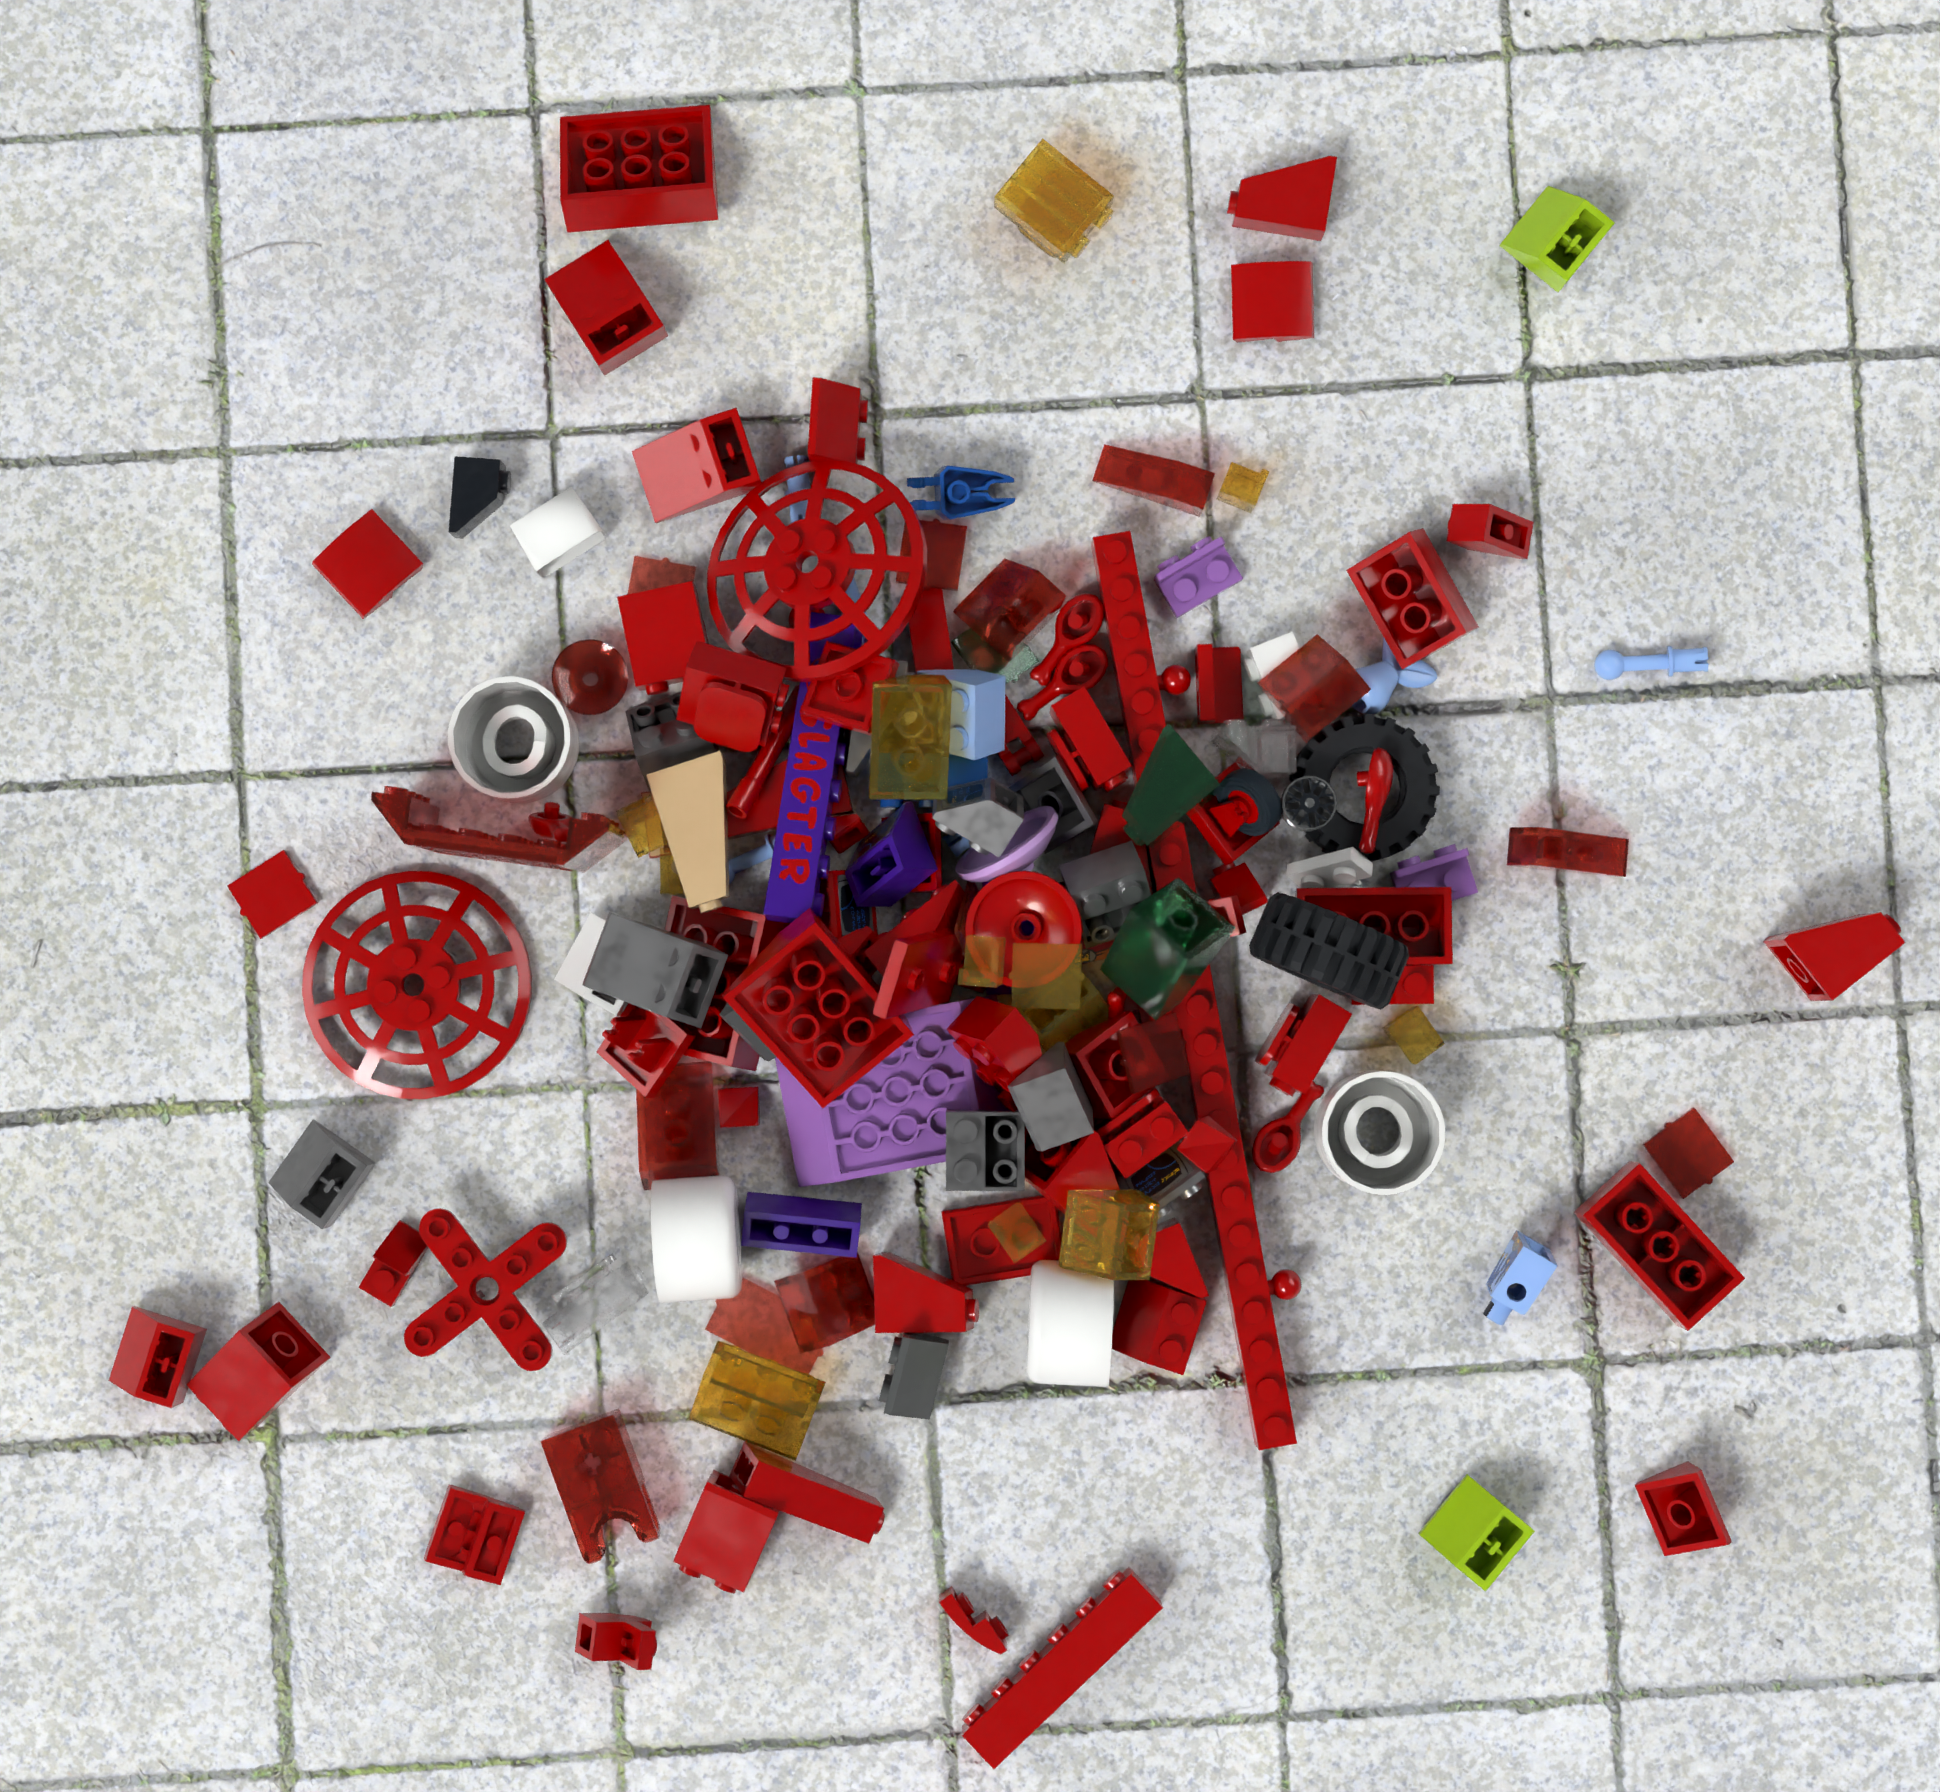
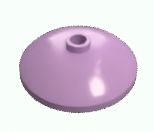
M1042 806L1024 812L1023 822L1000 857L992 853L988 855L981 854L971 847L956 865L957 874L962 880L970 882H990L1010 872L1031 871L1035 866L1033 862L1046 850L1056 830L1058 822L1057 813L1050 806Z

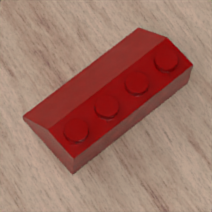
M1452 887L1296 888V898L1350 918L1406 945L1409 952L1406 965L1453 964Z

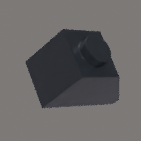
M454 457L448 531L454 538L463 539L503 505L504 494H509L511 490V472L506 471V466L501 460Z

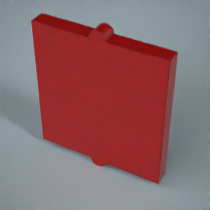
M282 850L227 885L241 907L240 915L247 917L260 939H263L318 904L304 881L305 874L298 872L285 850Z

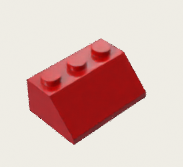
M1423 528L1408 532L1346 570L1402 670L1479 628Z

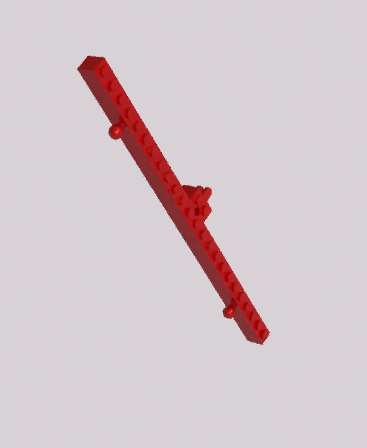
M1131 531L1097 536L1092 538L1091 548L1101 603L1104 606L1105 625L1132 765L1139 812L1142 815L1147 856L1165 954L1128 960L1133 987L1124 988L1127 991L1124 1012L1137 1010L1139 1024L1145 1036L1174 1030L1180 1031L1196 1121L1199 1118L1209 1116L1238 1140L1217 1170L1205 1174L1253 1438L1258 1450L1297 1444L1270 1295H1275L1282 1300L1295 1298L1301 1291V1279L1296 1272L1283 1269L1276 1272L1271 1280H1267L1206 942L1171 949L1163 917L1164 911L1198 903L1160 690H1165L1171 695L1184 693L1190 686L1191 676L1188 670L1181 665H1170L1164 669L1161 675L1156 673ZM1171 980H1176L1177 986H1183L1184 993L1179 995V1001L1172 1002L1171 997L1166 998L1164 995V989L1170 987Z

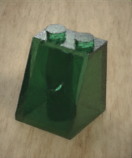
M1170 724L1163 728L1122 814V817L1127 821V824L1122 828L1134 843L1140 847L1144 844L1151 848L1157 846L1224 789Z
M1178 877L1130 909L1100 970L1153 1019L1157 1020L1181 1003L1231 936L1235 927Z

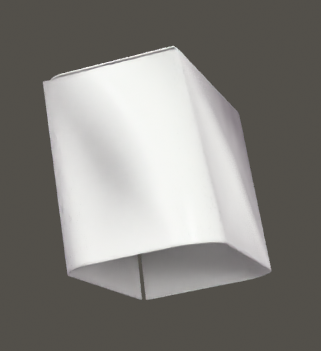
M569 487L542 506L537 507L510 524L540 577L550 575L605 540L601 532L603 531L572 487Z

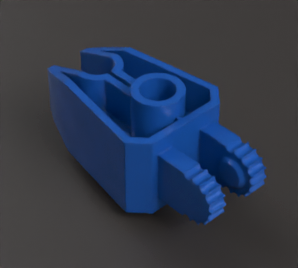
M942 466L934 474V477L907 478V487L925 488L926 486H934L935 501L913 500L910 502L915 511L935 510V513L943 520L994 511L1015 502V498H992L988 492L971 493V491L988 490L991 484L1014 483V478L995 471Z

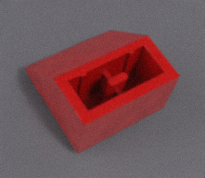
M133 1306L108 1381L136 1398L168 1408H173L183 1403L188 1390L186 1384L192 1378L207 1329Z

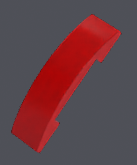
M942 585L924 587L917 608L909 620L916 677L917 671L954 670Z

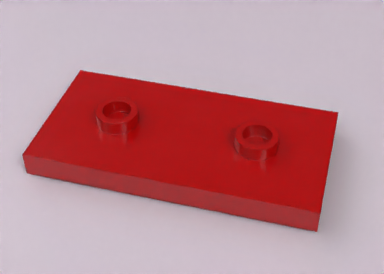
M955 927L894 941L874 1005L873 1015L889 1019L949 1002L964 955L963 951L965 952L966 949L963 945L961 948L954 932ZM965 927L961 930V941L963 944Z

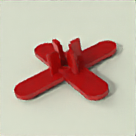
M443 1208L428 1211L422 1217L419 1224L420 1236L458 1287L407 1326L404 1333V1342L407 1349L416 1356H430L482 1317L519 1367L527 1371H537L545 1367L552 1357L551 1342L514 1292L562 1256L567 1247V1236L564 1230L559 1225L550 1222L539 1224L493 1260L489 1261L451 1211ZM484 1277L493 1278L499 1287L498 1294L491 1300L482 1299L485 1295L481 1290L476 1292L478 1281Z

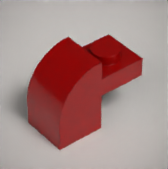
M579 1613L575 1652L591 1661H621L636 1670H651L652 1660L657 1651L656 1630L651 1628L652 1621L637 1616L615 1613Z

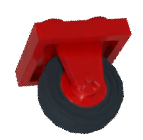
M1236 762L1225 768L1180 804L1225 866L1234 862L1278 826L1282 813L1280 797L1274 786L1258 772L1246 768L1240 769Z

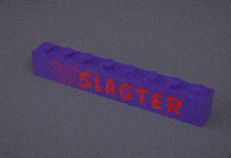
M811 612L810 628L825 625L840 616ZM852 624L832 637L810 642V665L818 664L826 641L858 649L865 643V637ZM800 682L763 912L768 920L784 923L793 922L809 908L818 917L822 916L825 895L819 893L821 878L827 879L830 870V856L825 855L827 840H834L836 831V818L831 817L833 802H840L842 792V780H837L839 765L845 766L848 753V743L843 742L845 728L805 717L799 712L810 682Z

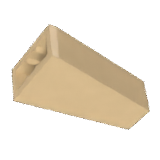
M717 751L646 775L688 906L691 909L699 907L700 913L723 907L721 900L730 897L726 760L724 754L721 751Z

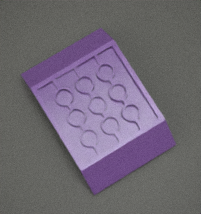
M997 995L982 997L998 1002ZM974 999L931 1006L904 1014L909 1021L914 1035L825 1108H822L777 1057L775 1058L799 1187L835 1183L946 1162V1110L1010 1111L999 1101L998 1095L1000 1093L994 1085H988L977 1075L975 1070L978 1066L973 1060L965 1058L953 1046L955 1039L947 1031L949 1025Z

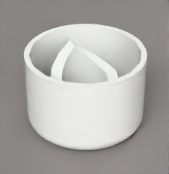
M505 676L478 684L460 700L449 723L448 747L452 762L459 774L478 791L504 802L530 803L551 795L567 781L578 759L579 733L571 712L557 696L542 685L526 678ZM512 720H525L532 724L535 732L532 752L521 763H505L496 751L495 739L497 733L504 724Z
M1367 1070L1343 1078L1327 1092L1316 1113L1314 1137L1322 1161L1338 1179L1367 1193L1390 1195L1401 1193L1417 1186L1431 1174L1443 1152L1445 1123L1435 1098L1419 1082L1396 1072ZM1372 1107H1381L1388 1110L1395 1117L1399 1127L1396 1143L1388 1151L1381 1154H1370L1361 1146L1356 1134L1359 1118L1364 1111Z
M724 1175L653 1180L651 1185V1238L654 1276L659 1303L736 1297L742 1288L743 1265L740 1212L735 1182L732 1178Z
M1039 1260L1032 1266L1026 1360L1027 1376L1032 1382L1039 1384L1108 1387L1114 1309L1113 1263Z

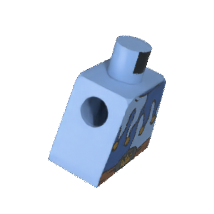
M1515 1231L1486 1284L1492 1297L1483 1312L1488 1319L1503 1326L1512 1310L1522 1315L1527 1313L1558 1266L1550 1249L1523 1233ZM1518 1283L1516 1287L1509 1288L1510 1285Z

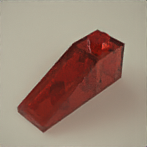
M1104 444L1092 482L1200 517L1215 473L1180 461Z
M1510 827L1507 866L1626 877L1629 839L1544 827Z

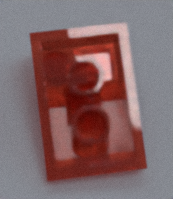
M712 1062L677 1064L654 1098L645 1097L636 1089L639 1174L644 1191L651 1190L653 1180L720 1176Z

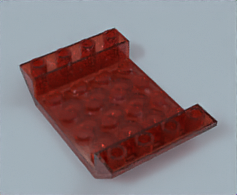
M385 786L384 793L372 792L371 794L372 802L404 844L432 853L585 873L627 841L628 833L619 828V823L610 820L605 815L581 812L580 819L570 818L566 844L561 843V841L540 838L537 839L536 843L527 838H522V836L498 833V837L489 835V833H483V831L459 828L457 832L456 830H450V828L438 825L440 808L431 805L430 798L408 791L409 789Z

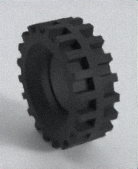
M1364 714L1357 717H1343L1341 720L1328 724L1308 740L1296 757V763L1290 772L1289 780L1291 782L1304 776H1316L1329 784L1332 772L1341 760L1351 754H1373L1375 748L1379 747L1385 749L1390 754L1400 788L1396 806L1387 817L1379 822L1376 848L1372 854H1365L1359 848L1363 824L1348 820L1337 809L1333 818L1325 826L1311 832L1304 831L1306 833L1304 836L1309 842L1313 841L1326 854L1354 847L1368 860L1373 862L1405 850L1418 837L1423 835L1427 830L1425 827L1430 818L1434 817L1437 810L1434 806L1436 796L1440 795V786L1436 784L1435 773L1438 772L1436 763L1432 764L1427 753L1430 750L1426 744L1422 745L1413 736L1415 732L1409 727L1405 729L1396 724L1395 719L1389 717L1382 719L1374 717V714Z

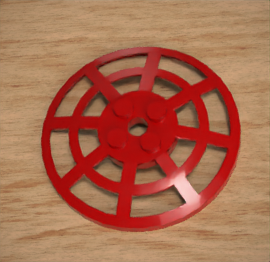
M812 461L784 469L765 479L761 485L756 486L747 493L731 511L718 533L711 551L707 570L709 607L718 632L734 652L786 667L785 681L806 683L814 680L825 681L850 671H855L870 663L873 658L879 656L903 632L917 608L927 573V545L924 530L915 509L901 490L885 476L866 466L848 461ZM831 470H844L863 476L876 483L884 491L863 503L849 493L827 488ZM815 471L810 489L790 493L770 506L762 500V495L780 483ZM824 499L843 503L854 510L837 525L828 520L821 519ZM808 500L805 519H800L785 526L776 516L780 510L794 503ZM892 503H895L900 509L907 525L911 543V557L887 555L885 534L875 514ZM750 508L757 518L743 536L736 559L720 561L730 533L740 517ZM864 522L867 524L872 536L874 554L855 553L854 546L848 538V535ZM765 525L774 536L766 555L747 557L754 538ZM817 556V566L810 572H802L803 562L808 557ZM855 570H872L867 587L855 603L845 592L853 580ZM764 571L769 589L753 604L747 591L745 573ZM886 571L909 573L907 585L898 606L889 620L879 630L865 612L878 595ZM734 575L736 594L742 609L746 613L733 632L727 626L719 608L717 577ZM780 600L785 605L795 609L794 629L777 625L764 616ZM834 603L843 613L839 618L825 625L810 628L811 611L822 609ZM852 624L868 640L858 649L839 659L823 664L810 665V642L832 637ZM757 625L762 631L775 638L794 642V665H783L766 660L750 651L743 643Z
M405 871L387 874L364 883L348 893L328 912L317 928L307 950L303 968L302 996L305 1015L315 1040L325 1056L343 1074L357 1084L382 1095L400 1099H429L450 1095L470 1087L489 1075L507 1057L518 1041L527 1021L532 999V972L529 955L519 930L507 912L492 897L475 885L454 876L432 871ZM429 882L450 887L459 891V894L448 911L427 905L401 906L397 884ZM382 889L386 910L366 920L352 933L350 938L331 928L336 919L351 904L370 892ZM473 900L482 905L498 922L509 940L512 948L511 951L489 956L487 948L478 934L466 922L461 920ZM424 916L441 922L429 941L409 939L404 917ZM385 922H389L393 943L384 948L378 955L359 945L362 939L372 930ZM454 930L458 931L470 944L476 954V960L456 964L452 956L444 949ZM324 941L341 952L334 973L335 999L314 1005L312 993L313 970L317 953ZM352 958L369 968L367 990L346 995V973ZM516 965L518 972V998L513 1019L509 1028H506L488 1018L494 998V971ZM414 973L420 975L424 981L423 991L417 996L409 995L404 988L405 979ZM481 974L482 995L479 1007L475 1011L458 1001L461 993V979ZM371 1005L376 1014L383 1020L373 1040L358 1026L350 1010ZM339 1014L350 1035L367 1050L358 1070L349 1065L334 1050L322 1031L319 1023L320 1019ZM449 1015L468 1024L466 1030L455 1040L439 1048L433 1029L434 1026L443 1022ZM397 1028L417 1031L424 1053H401L390 1050L387 1046ZM479 1031L500 1042L494 1052L478 1067L458 1079L449 1080L443 1059L451 1057L466 1047ZM381 1058L402 1065L427 1064L435 1086L403 1088L381 1083L372 1079V1076Z

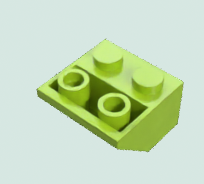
M1547 186L1499 246L1556 292H1559L1615 222L1586 199Z
M1466 1474L1418 1534L1486 1592L1535 1531Z

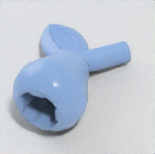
M1383 637L1382 661L1351 671L1345 678L1343 689L1347 701L1358 712L1377 714L1387 706L1397 683L1406 687L1421 688L1436 681L1437 673L1428 663L1422 660L1402 670Z

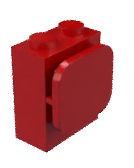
M689 581L618 596L617 599L636 688L640 691L646 690L647 695L669 691V685L684 681L686 666L696 641L709 644L694 582Z
M696 641L686 666L676 720L694 725V731L700 738L742 752H751L757 749L759 745L765 747L770 732L777 734L784 712L777 710L778 706L784 707L790 685L783 683L786 667Z
M1085 686L1052 704L1049 714L1063 738L1060 737L1055 729L1049 731L1046 737L1056 756H1061L1080 791L1083 793L1088 789L1089 786L1086 779L1089 780L1095 791L1103 787L1106 793L1126 782V779H1128L1126 773L1132 765Z
M1310 994L1300 1012V1007L1295 1004H1288L1255 1058V1062L1262 1066H1266L1269 1063L1264 1074L1272 1078L1269 1085L1288 1096L1293 1097L1295 1092L1306 1094L1352 1016V1013L1320 994Z
M1153 1087L1114 1119H1104L1094 1127V1130L1101 1137L1108 1157L1125 1179L1189 1134L1167 1101L1162 1099L1156 1087Z

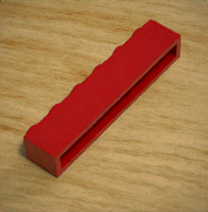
M1130 1567L1123 1573L1120 1570H1116L1102 1585L1105 1590L1095 1600L1091 1596L1085 1599L1075 1610L1074 1613L1077 1617L1067 1626L1064 1623L1058 1625L1048 1635L1046 1640L1049 1643L1039 1653L1033 1650L1019 1663L1018 1666L1021 1670L1011 1680L1006 1676L994 1686L990 1692L993 1697L986 1704L981 1706L977 1703L964 1715L962 1720L965 1724L962 1725V1736L993 1769L1006 1759L1163 1609L1161 1600Z

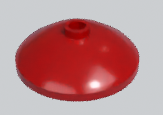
M1015 871L993 879L977 893L967 913L965 933L969 951L976 964L986 975L1006 986L1034 988L1055 980L1070 967L1078 954L1083 928L1079 908L1062 884L1042 873ZM1025 920L1032 922L1034 925V932L1031 935L1023 933L1021 925Z

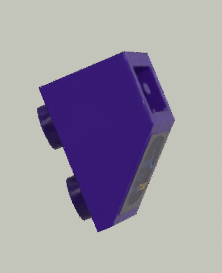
M906 802L860 840L845 871L857 906L891 907L938 870L913 802Z

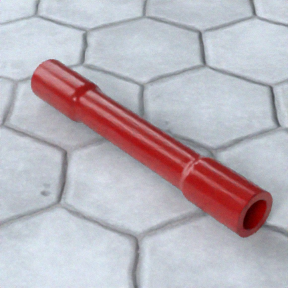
M799 685L794 687L784 707L781 709L784 713L778 733L770 732L765 747L762 746L747 774L740 780L726 804L727 811L737 818L744 819L748 815L761 792L765 779L792 734Z

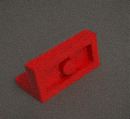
M1197 644L1194 649L1197 724L1241 723L1244 718L1240 648L1213 647L1212 644Z

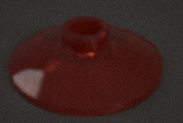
M586 639L574 642L567 646L554 662L552 669L554 692L568 709L578 714L598 715L605 713L621 701L627 690L629 677L626 663L613 646L603 641ZM593 673L597 675L598 682L594 686H587L584 683V677L587 674Z

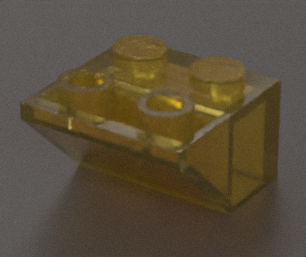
M1068 1190L1058 1266L1063 1269L1110 1280H1150L1160 1204L1140 1190Z

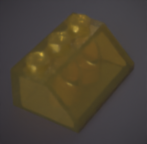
M902 675L873 682L869 799H947L952 684L945 675Z
M717 1341L703 1374L689 1420L796 1461L826 1382L814 1378L808 1373H801L778 1364L774 1360L765 1359L744 1351L738 1346Z

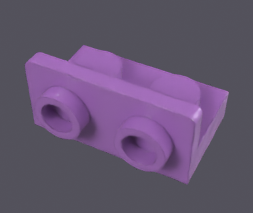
M1208 536L1192 545L1190 548L1193 553L1180 560L1175 555L1157 566L1160 572L1155 575L1154 581L1176 619L1243 580L1224 547L1225 541L1222 536L1214 541Z
M1455 844L1434 850L1435 858L1421 862L1419 855L1397 862L1399 870L1390 872L1394 887H1452V901L1478 893L1467 859L1469 855L1468 848L1457 851Z

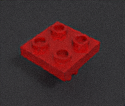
M628 1003L620 1017L611 1019L610 1023L613 1027L611 1030H605L602 1033L605 1039L596 1052L643 1096L654 1098L695 1038V1035L677 1020Z

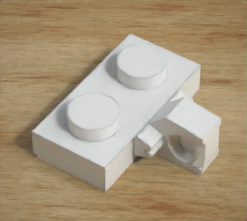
M1354 847L1289 863L1287 864L1286 877L1300 888H1361L1363 883L1360 880L1372 877L1373 863Z

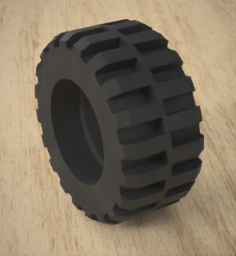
M1279 892L1268 899L1249 944L1250 954L1253 957L1312 984L1380 1010L1390 1003L1409 958L1408 947L1392 937L1313 903Z

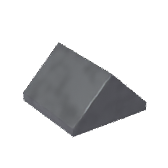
M1060 755L1009 787V789L1023 796L1024 812L1042 806H1050L1057 813V827L1044 851L1045 854L1098 823L1097 818Z
M1058 1041L1007 1086L1037 1151H1045L1094 1133L1093 1107L1064 1042Z

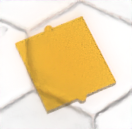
M1013 943L1012 972L1008 975L1012 979V1006L1025 1009H1081V981L1085 980V974L1082 973V944Z

